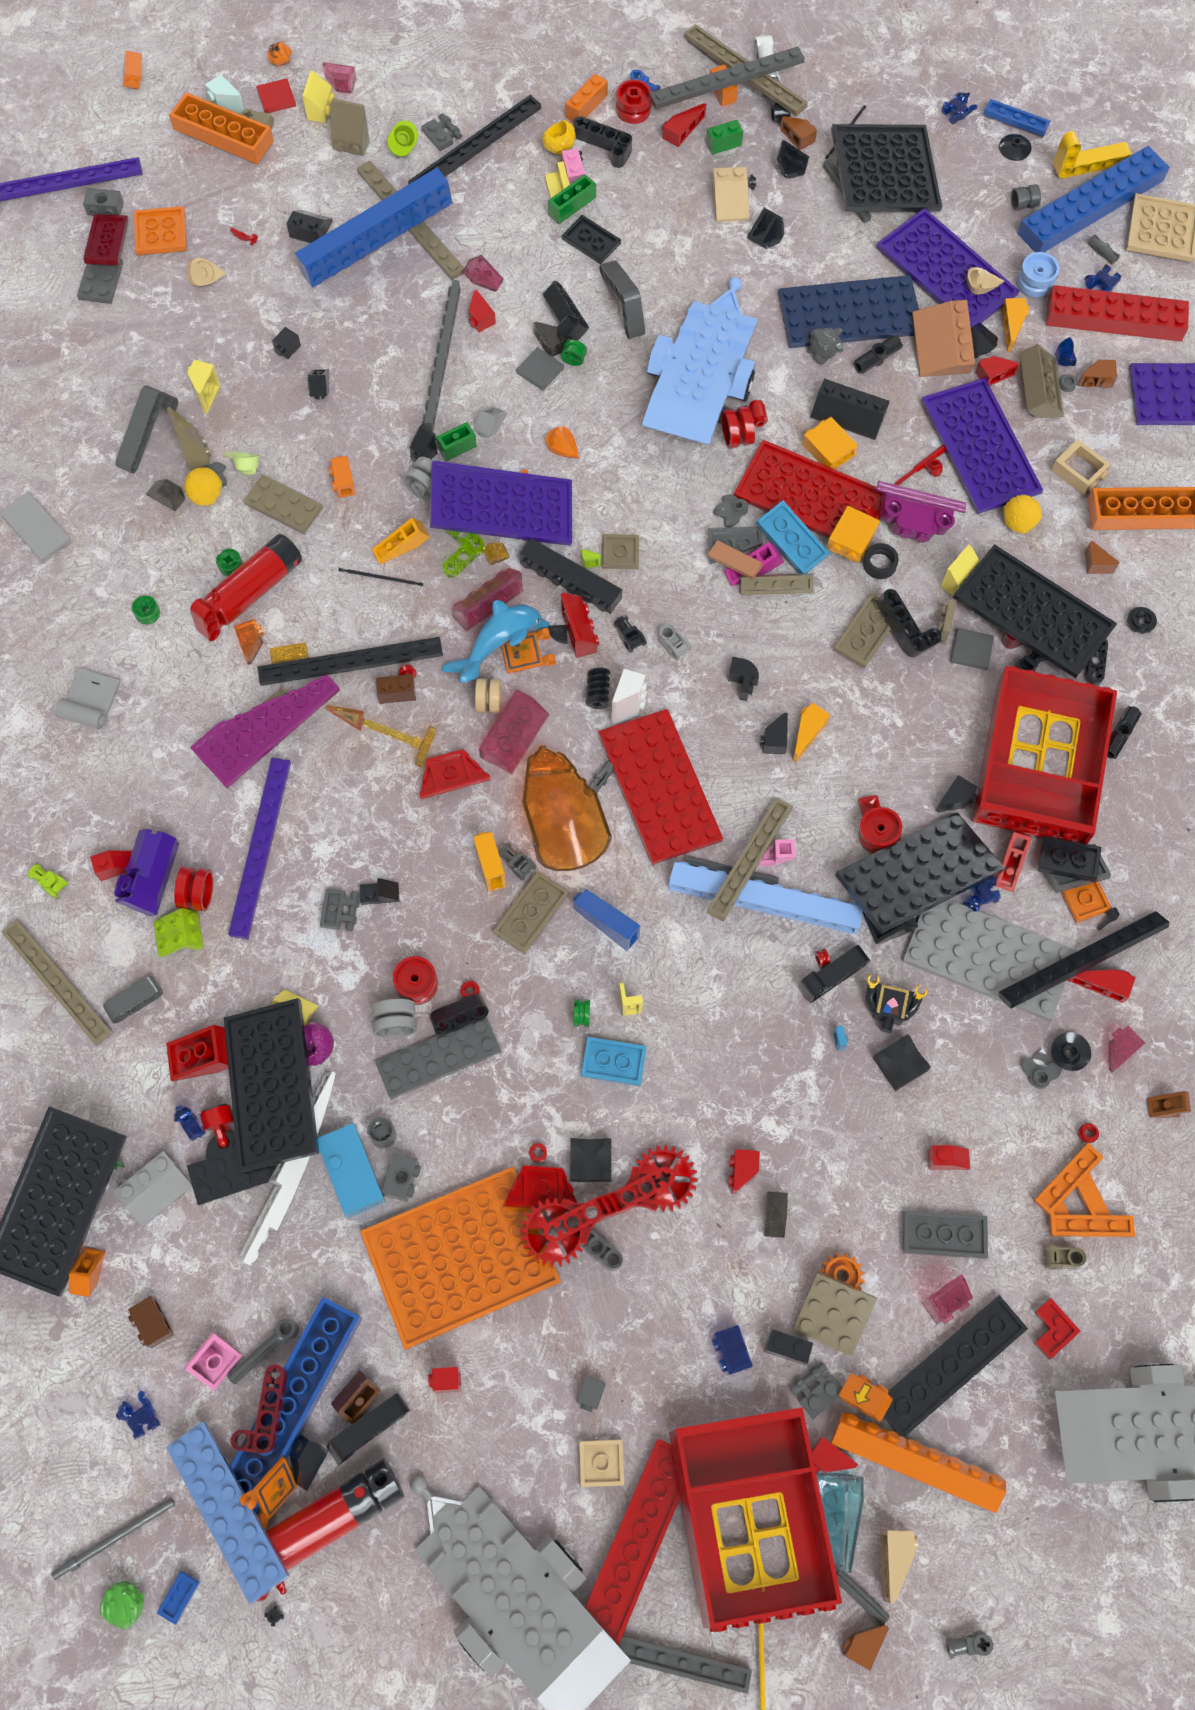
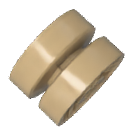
M477 678L475 693L476 712L486 713L487 705H489L490 713H500L501 679H491L490 686L488 687L487 679Z

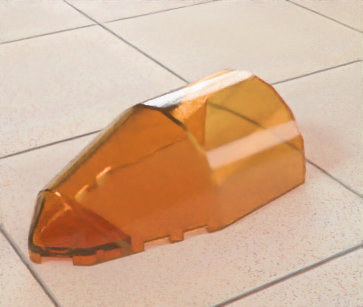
M545 745L539 746V749L527 758L522 799L523 818L536 859L544 868L553 871H572L584 868L597 861L607 851L612 838L598 795L594 789H590L586 779L580 777L576 767L565 754L559 751L555 753L548 750Z

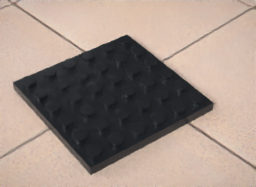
M832 124L831 133L846 211H921L924 208L928 211H941L942 202L926 125Z

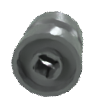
M1033 184L1025 188H1013L1011 192L1013 209L1017 211L1026 207H1038L1041 203L1039 186Z
M378 1117L373 1119L368 1126V1136L376 1147L386 1149L394 1144L397 1133L389 1119Z

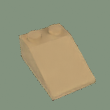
M746 167L713 168L712 187L716 222L749 220Z
M880 1530L883 1601L895 1603L915 1557V1550H918V1537L914 1536V1531Z

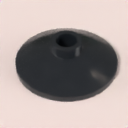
M1009 134L1001 139L999 150L1005 158L1012 161H1021L1030 155L1032 146L1026 137L1019 134Z
M1065 1032L1054 1039L1051 1045V1055L1055 1063L1062 1069L1079 1071L1088 1065L1091 1059V1048L1083 1036L1074 1032ZM1066 1051H1071L1072 1056H1068Z

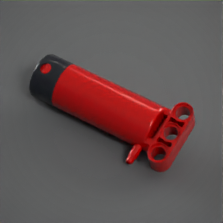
M277 534L206 594L203 599H196L190 607L196 630L210 642L216 640L221 633L220 628L222 626L231 624L302 562V555L296 545L285 535Z

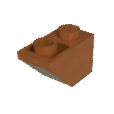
M1098 359L1082 373L1078 386L1112 388L1117 379L1116 360Z

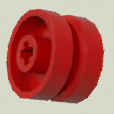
M631 79L623 82L617 88L616 113L623 122L638 124L644 122L650 116L651 100L649 97L652 91L645 82Z
M738 407L736 413L733 409L723 410L721 413V424L727 447L729 449L738 448L740 442L744 446L753 445L755 443V428L749 407Z
M876 807L867 811L861 818L859 840L862 847L873 854L900 841L903 825L899 815L886 807Z
M182 866L180 868L174 889L176 908L189 909L192 906L193 910L206 912L213 893L214 879L212 870L200 868L196 872L193 867Z
M410 956L397 964L393 972V983L398 996L401 999L414 1001L415 1005L429 1002L438 990V978L434 966L427 959L420 956Z

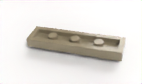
M813 573L756 575L753 580L746 576H740V594L813 593L814 575Z

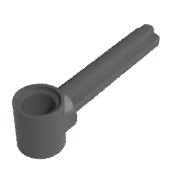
M287 1318L281 1319L273 1329L274 1333L227 1375L230 1382L237 1384L282 1342L286 1344L290 1339L295 1338L299 1333L297 1322ZM290 1323L292 1330L288 1335H285L283 1327L285 1324Z

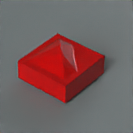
M878 795L862 797L858 800L862 817L870 809L881 807Z

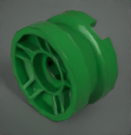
M567 340L561 352V358L571 366H580L584 363L587 347L580 341Z
M224 549L216 557V564L220 572L227 577L243 564L240 554L234 549Z
M147 595L139 596L132 603V612L141 624H153L160 617V608L153 597Z
M574 999L573 1027H579V1025L589 1027L590 999H585L584 1001Z

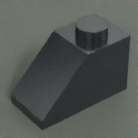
M313 369L308 374L310 397L314 396L315 399H325V396H328L329 369Z
M424 424L419 426L409 447L410 457L414 462L419 457H426L432 460L438 454L435 433Z
M783 713L765 728L764 735H760V746L763 747V753L785 755L787 750L788 713Z
M958 775L935 811L940 813L963 809L968 803L972 804L977 796L975 791L978 786Z
M301 1434L293 1443L289 1456L295 1483L305 1491H308L329 1450Z

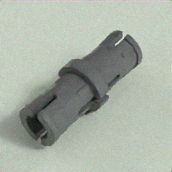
M1096 234L1089 239L1088 244L1095 248L1100 256L1103 255L1112 264L1119 259L1120 255L1110 247V244L1102 241Z
M605 762L599 773L593 776V781L585 789L587 795L594 798L601 787L607 784V779L614 771L612 763Z

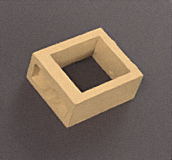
M1077 439L1055 461L1052 471L1081 494L1085 495L1088 491H1092L1093 488L1097 487L1099 480L1103 481L1108 476V469L1111 464ZM1076 455L1098 470L1089 480L1067 465Z

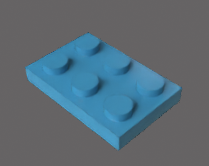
M587 1037L581 1077L641 1086L647 1046Z

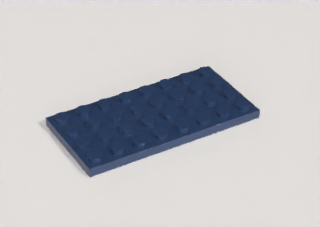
M911 275L779 288L778 290L789 349L809 347L811 345V332L816 330V328L843 329L839 336L842 343L885 339L893 335L898 337L915 335L912 312L919 310Z

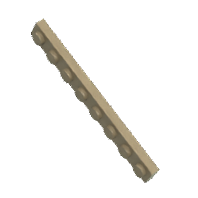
M775 798L709 905L707 914L723 922L725 921L792 811V805Z
M17 919L1 931L96 1046L113 1034Z

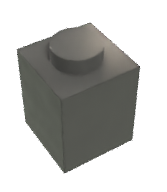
M586 1376L577 1403L581 1404L580 1408L592 1412L593 1409L597 1410L606 1383Z

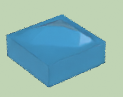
M837 1026L833 1032L836 1049L838 1051L845 1050L848 1037L845 1034L844 1027Z

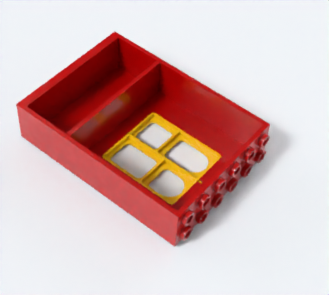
M1006 666L997 682L972 822L1010 831L1015 830L1040 838L1047 836L1088 844L1096 831L1117 690H1112L1109 687L1094 686L1091 683L1076 682L1069 678H1058L1051 674L1044 675L1033 670L1026 671L1015 666ZM1034 715L1041 720L1042 732L1039 745L1023 743L1017 740L1019 723L1023 716ZM1063 721L1071 726L1073 735L1070 744L1049 739L1050 727L1053 723ZM1047 748L1063 750L1069 753L1066 777L1043 772ZM1020 749L1036 753L1035 770L1012 765L1014 751Z
M803 1407L682 1427L669 1432L703 1628H709L710 1632L714 1633L727 1630V1625H731L732 1628H742L749 1626V1621H753L754 1624L771 1622V1617L774 1616L775 1620L793 1618L792 1613L795 1612L797 1616L815 1614L814 1609L818 1608V1611L825 1612L836 1610L837 1604H843ZM772 1498L776 1499L781 1524L775 1527L757 1529L752 1511V1503ZM741 1505L743 1507L749 1540L746 1544L725 1547L722 1544L717 1510L722 1507ZM782 1535L786 1543L789 1569L784 1577L773 1579L764 1571L759 1540ZM749 1553L753 1560L754 1576L748 1584L744 1586L737 1585L729 1578L726 1558Z

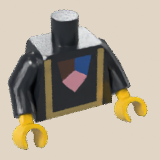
M869 973L866 977L869 983L866 988V1004L869 1011L873 1014V1019L882 1021L880 1031L892 1033L894 1024L901 1025L903 1021H908L917 1013L923 1000L921 997L926 996L928 989L926 987L925 992L920 993L918 991L920 984H918L915 989L916 995H914L913 991L879 984L880 979L877 974L876 979L870 981L871 975Z

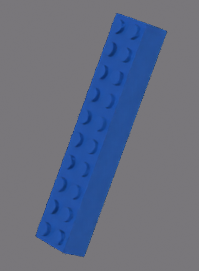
M1146 146L1021 221L1017 234L1034 252H1046L1133 200L1136 193L1143 194L1163 182L1170 167L1149 146Z
M435 168L295 252L302 275L313 288L359 259L364 258L369 253L379 249L384 244L391 242L399 235L406 233L409 229L419 225L427 218L434 216L442 209L447 208L453 203L448 180L438 168Z
M324 1297L320 1300L284 1366L288 1373L275 1448L268 1454L238 1451L230 1466L244 1493L253 1490L281 1457H284L287 1461L293 1443L305 1428L362 1321L360 1316ZM275 1391L270 1392L267 1398L270 1404L277 1400ZM267 1414L263 1419L266 1427L273 1423V1416L271 1414ZM256 1420L254 1421L250 1431L255 1430ZM246 1436V1438H245L243 1444L241 1445V1447H243V1446L246 1445V1443H247V1436ZM267 1437L261 1438L259 1442L260 1448L264 1450L269 1445ZM258 1502L256 1503V1506L253 1508L256 1515H258L261 1510Z

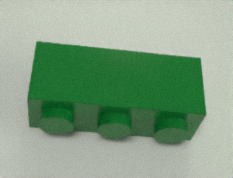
M584 174L548 200V214L558 224L562 223L596 198V183Z

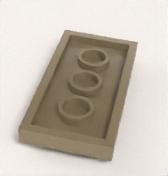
M263 474L243 500L244 505L304 535L323 509L321 503Z
M872 593L833 650L864 669L891 631V627L877 605L879 597Z
M537 871L494 929L493 934L523 954H526L570 894L569 891Z

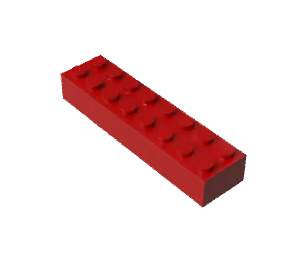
M1058 285L1052 286L1048 296L1046 326L1182 342L1188 331L1189 301Z

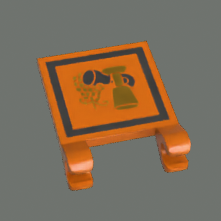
M548 628L527 634L525 639L515 646H510V641L502 645L508 674L556 664L554 654L542 657L538 640L550 639Z
M281 1457L255 1488L243 1494L240 1498L241 1505L244 1506L247 1503V1508L250 1510L258 1502L262 1513L257 1515L264 1529H266L271 1516L297 1488L286 1459Z

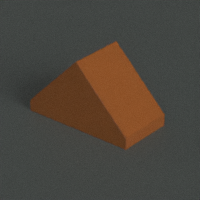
M1091 541L1085 550L1087 574H1113L1120 564L1118 560L1094 541Z

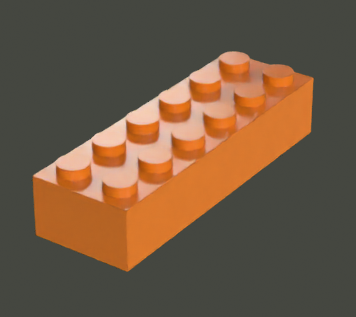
M187 92L169 114L174 130L255 164L260 162L274 142L270 126Z
M1195 487L1093 488L1087 499L1091 530L1195 529Z

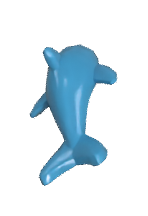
M495 600L492 605L493 615L481 627L470 657L444 664L442 672L462 673L459 676V682L474 680L480 674V664L493 651L510 641V646H515L525 639L528 631L548 628L550 623L542 618L537 609L531 606L514 605L508 607L504 602Z

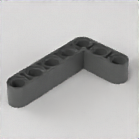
M616 260L600 264L599 268L602 279L621 303L627 338L631 339L645 335L641 295L638 288Z
M148 385L143 386L115 461L116 467L132 474L138 470L160 408L167 411V408L171 407L176 411L179 403L176 397Z

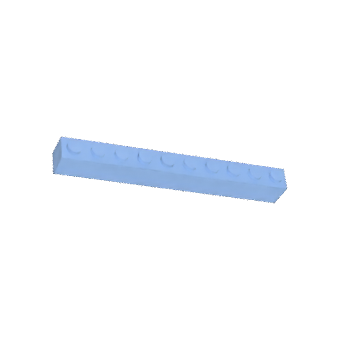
M674 862L668 889L713 900L728 875L724 871L718 870L715 872L704 866L694 867L686 862ZM757 879L748 881L734 904L735 906L856 935L860 929L863 910L854 902L844 903L840 902L837 898L828 899L817 893L807 894L799 889L790 890L782 885H769Z

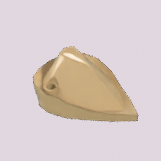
M203 258L191 259L187 265L189 283L196 287L209 285L226 274L218 266Z
M978 267L969 269L967 274L968 288L972 293L978 295L987 293L1004 283V280Z

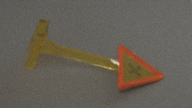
M330 705L325 707L327 711L361 731L362 725L371 730L411 745L412 748L418 750L415 765L422 767L437 730L429 726L423 739L414 738L374 721L364 719L363 711Z

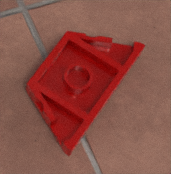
M464 749L427 759L426 770L422 780L423 784L419 795L422 800L490 781L491 778Z
M523 1165L505 1199L503 1207L531 1208L533 1206L538 1209V1202L540 1201L543 1205H546L547 1198L550 1203H553L555 1198H557L558 1204H561L563 1199L574 1203L578 1202L573 1194L574 1190L571 1184L567 1181L563 1168Z

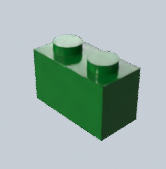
M738 120L707 128L706 144L712 155L742 146L743 130Z
M468 422L436 436L438 450L445 461L477 447L476 435Z

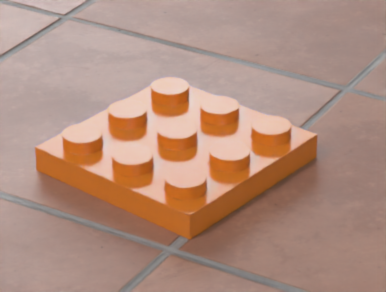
M184 206L134 210L135 252L137 255L187 251Z

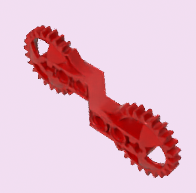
M657 1145L656 1152L649 1148L648 1156L642 1153L643 1161L636 1160L639 1167L633 1166L631 1176L626 1185L614 1192L596 1197L586 1203H574L563 1199L561 1204H558L557 1198L554 1199L553 1203H550L547 1198L546 1205H543L539 1201L538 1209L531 1206L533 1213H525L529 1220L522 1221V1224L526 1226V1228L520 1229V1233L526 1234V1236L520 1238L522 1242H527L523 1246L524 1250L531 1249L528 1256L531 1257L535 1254L534 1261L536 1263L542 1259L543 1266L548 1261L551 1268L554 1267L555 1262H558L559 1266L562 1267V1261L564 1260L570 1264L569 1257L572 1256L574 1259H577L575 1252H583L580 1245H587L589 1234L593 1227L605 1219L638 1207L646 1208L653 1212H656L658 1207H661L662 1213L665 1212L666 1207L669 1208L670 1212H673V1206L680 1210V1202L687 1205L686 1197L693 1198L690 1190L696 1191L697 1188L692 1185V1183L698 1182L697 1178L692 1177L697 1174V1170H691L694 1162H687L689 1155L684 1158L682 1157L683 1150L675 1153V1146H673L671 1151H668L667 1145L664 1146V1150H660V1147ZM654 1156H655V1159H656V1161H657V1163H658V1165H659V1167H660L659 1169H658L657 1165L655 1164V1162H654V1160H653V1158H652V1157H654ZM677 1157L679 1160L677 1161L673 1169H670L672 1163ZM661 1175L669 1176L668 1183L661 1181L658 1183V1188H656L655 1183L661 1180ZM675 1176L688 1177L690 1182H674ZM645 1183L650 1184L652 1191L644 1193L640 1188L641 1185ZM670 1188H671L673 1194L675 1195L677 1201H674V1199H673V1197H672V1194H671V1192H670V1190H669ZM625 1193H631L634 1199L632 1202H625L622 1196ZM591 1208L595 1209L597 1216L595 1218H588L585 1214L586 1211ZM544 1209L550 1220V1222L548 1223L542 1213V1210ZM570 1218H575L579 1221V1224L575 1228H570L567 1225V1221ZM560 1223H563L564 1229L567 1231L566 1233H564L562 1229L557 1232V1237H554L553 1235L549 1236V1234L551 1233L550 1229L554 1228L555 1231L561 1229ZM544 1229V1235L528 1234V1230ZM546 1242H548V1245L545 1248L544 1252L542 1253V1255H540V1251L542 1250ZM559 1243L562 1244L567 1254L566 1256H563L558 1245Z

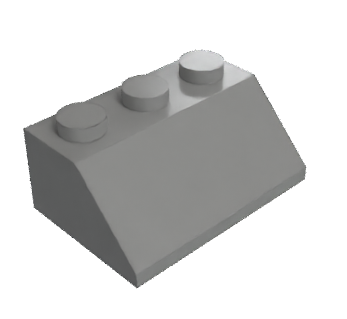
M163 1151L113 1192L124 1207L144 1227L191 1189L192 1184L172 1158Z

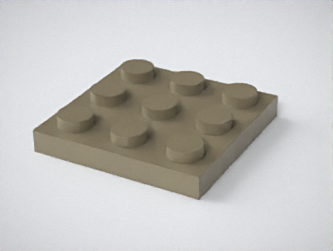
M818 1271L793 1330L852 1357L877 1297Z

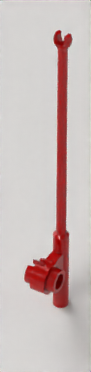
M940 446L894 484L900 485L923 468L927 469L934 477L940 476L943 472V464L936 458L945 452V446Z

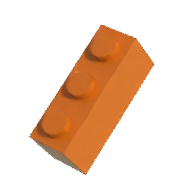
M595 73L565 103L566 118L572 122L577 117L586 118L608 96V81Z

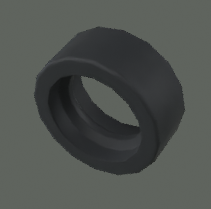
M874 544L866 551L863 561L864 570L872 578L886 579L891 577L898 565V553L888 544ZM875 554H882L891 560V566L883 569L877 568L871 563L870 559Z

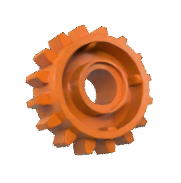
M836 1253L835 1258L830 1255L828 1257L829 1263L823 1261L822 1265L825 1268L819 1269L820 1272L837 1279V1272L843 1271L847 1276L844 1283L861 1290L859 1284L865 1282V1280L861 1279L865 1272L859 1269L862 1264H856L855 1257L848 1258V1253H845L843 1257Z

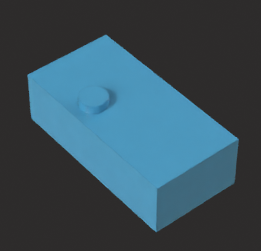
M354 1123L318 1138L321 1156L347 1219L386 1202Z

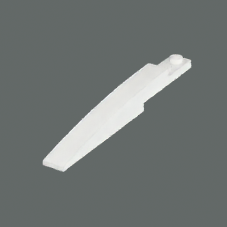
M333 1071L324 1073L313 1095L317 1135L336 1074ZM310 1156L277 1164L269 1182L275 1184V1187L237 1259L238 1262L244 1265H251V1263L255 1262L259 1255L258 1249L261 1243L263 1244L268 1238V1230H278Z

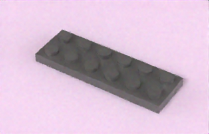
M487 1017L480 1021L448 1034L435 1036L375 1063L389 1098L392 1100L501 1053V1049Z

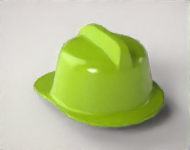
M407 120L399 121L394 126L387 138V145L393 154L404 157L411 152L419 138L416 126Z

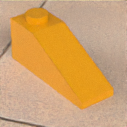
M1006 298L1003 304L1002 315L1007 352H1011L1025 318L1029 315L1030 309L1026 303V298Z
M410 518L376 545L372 551L378 563L383 564L416 549L428 540L430 535L422 522Z
M813 702L809 707L805 706L800 713L801 720L794 751V762L798 761L830 719V714Z

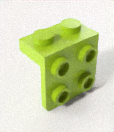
M180 908L154 921L159 957H165L182 948L193 950L204 948L197 911Z

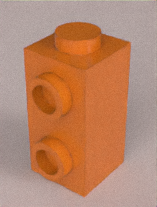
M126 50L123 86L139 89L142 72V54Z
M348 455L330 459L332 466H328L330 477H334L335 480L331 481L333 492L337 491L338 498L356 495Z

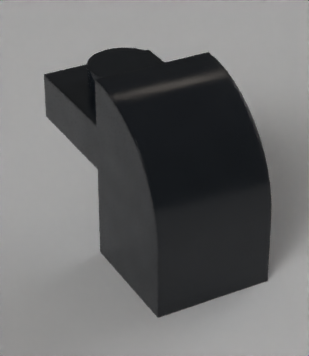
M732 657L728 681L742 684L740 700L747 701L748 695H752L753 687L758 684V669L747 659Z

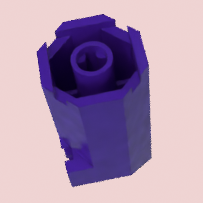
M151 829L139 830L128 866L125 869L128 872L125 875L121 874L114 889V896L118 897L115 899L117 903L147 916L158 914L179 847V842H177L175 837L161 831H157V834H152Z

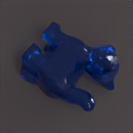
M958 92L950 102L943 103L941 112L944 115L951 113L952 117L949 118V121L952 125L959 120L965 119L967 115L977 109L976 104L969 106V108L966 106L970 95L969 92Z
M1105 264L1102 270L1098 271L1095 275H1087L1084 278L1085 286L1087 289H1093L1097 285L1101 289L1100 291L1111 292L1120 282L1122 276L1118 272L1114 276H1110L1108 273L1111 271V267Z
M992 877L972 887L975 896L968 897L963 905L977 912L982 905L990 902L998 903L1001 898L999 890H990L993 886H997L995 878Z
M182 1105L175 1108L174 1122H180L191 1141L201 1138L206 1134L203 1126H200L197 1122L198 1118L196 1115L191 1113L190 1108Z
M144 1391L138 1392V1399L143 1406L136 1412H134L133 1406L128 1401H122L116 1413V1418L125 1421L132 1430L135 1440L145 1435L144 1425L148 1424V1431L161 1426L156 1416V1410L145 1396Z

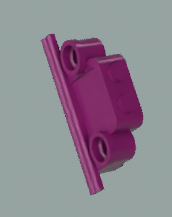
M879 480L877 482L876 491L882 492L880 516L885 522L891 523V531L901 538H910L921 543L928 542L935 534L944 535L952 528L955 523L954 511L962 513L966 511L967 503Z

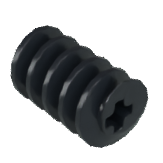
M593 668L587 672L586 705L593 709L608 707L606 702L609 701L607 696L609 695L608 688H610V684L607 683L610 681L609 675L611 671L609 669Z

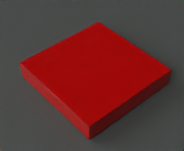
M287 78L256 86L265 113L296 107Z

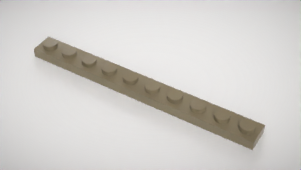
M696 24L684 33L685 39L722 65L725 64L727 68L749 62ZM768 74L746 81L795 116L808 107L806 100Z
M371 161L357 168V173L381 200L397 192ZM424 221L408 230L451 281L465 273V268Z

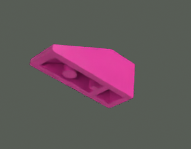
M770 542L748 555L763 564L757 575L766 574L784 563L778 549ZM731 568L724 571L731 586L740 584V576L744 575Z

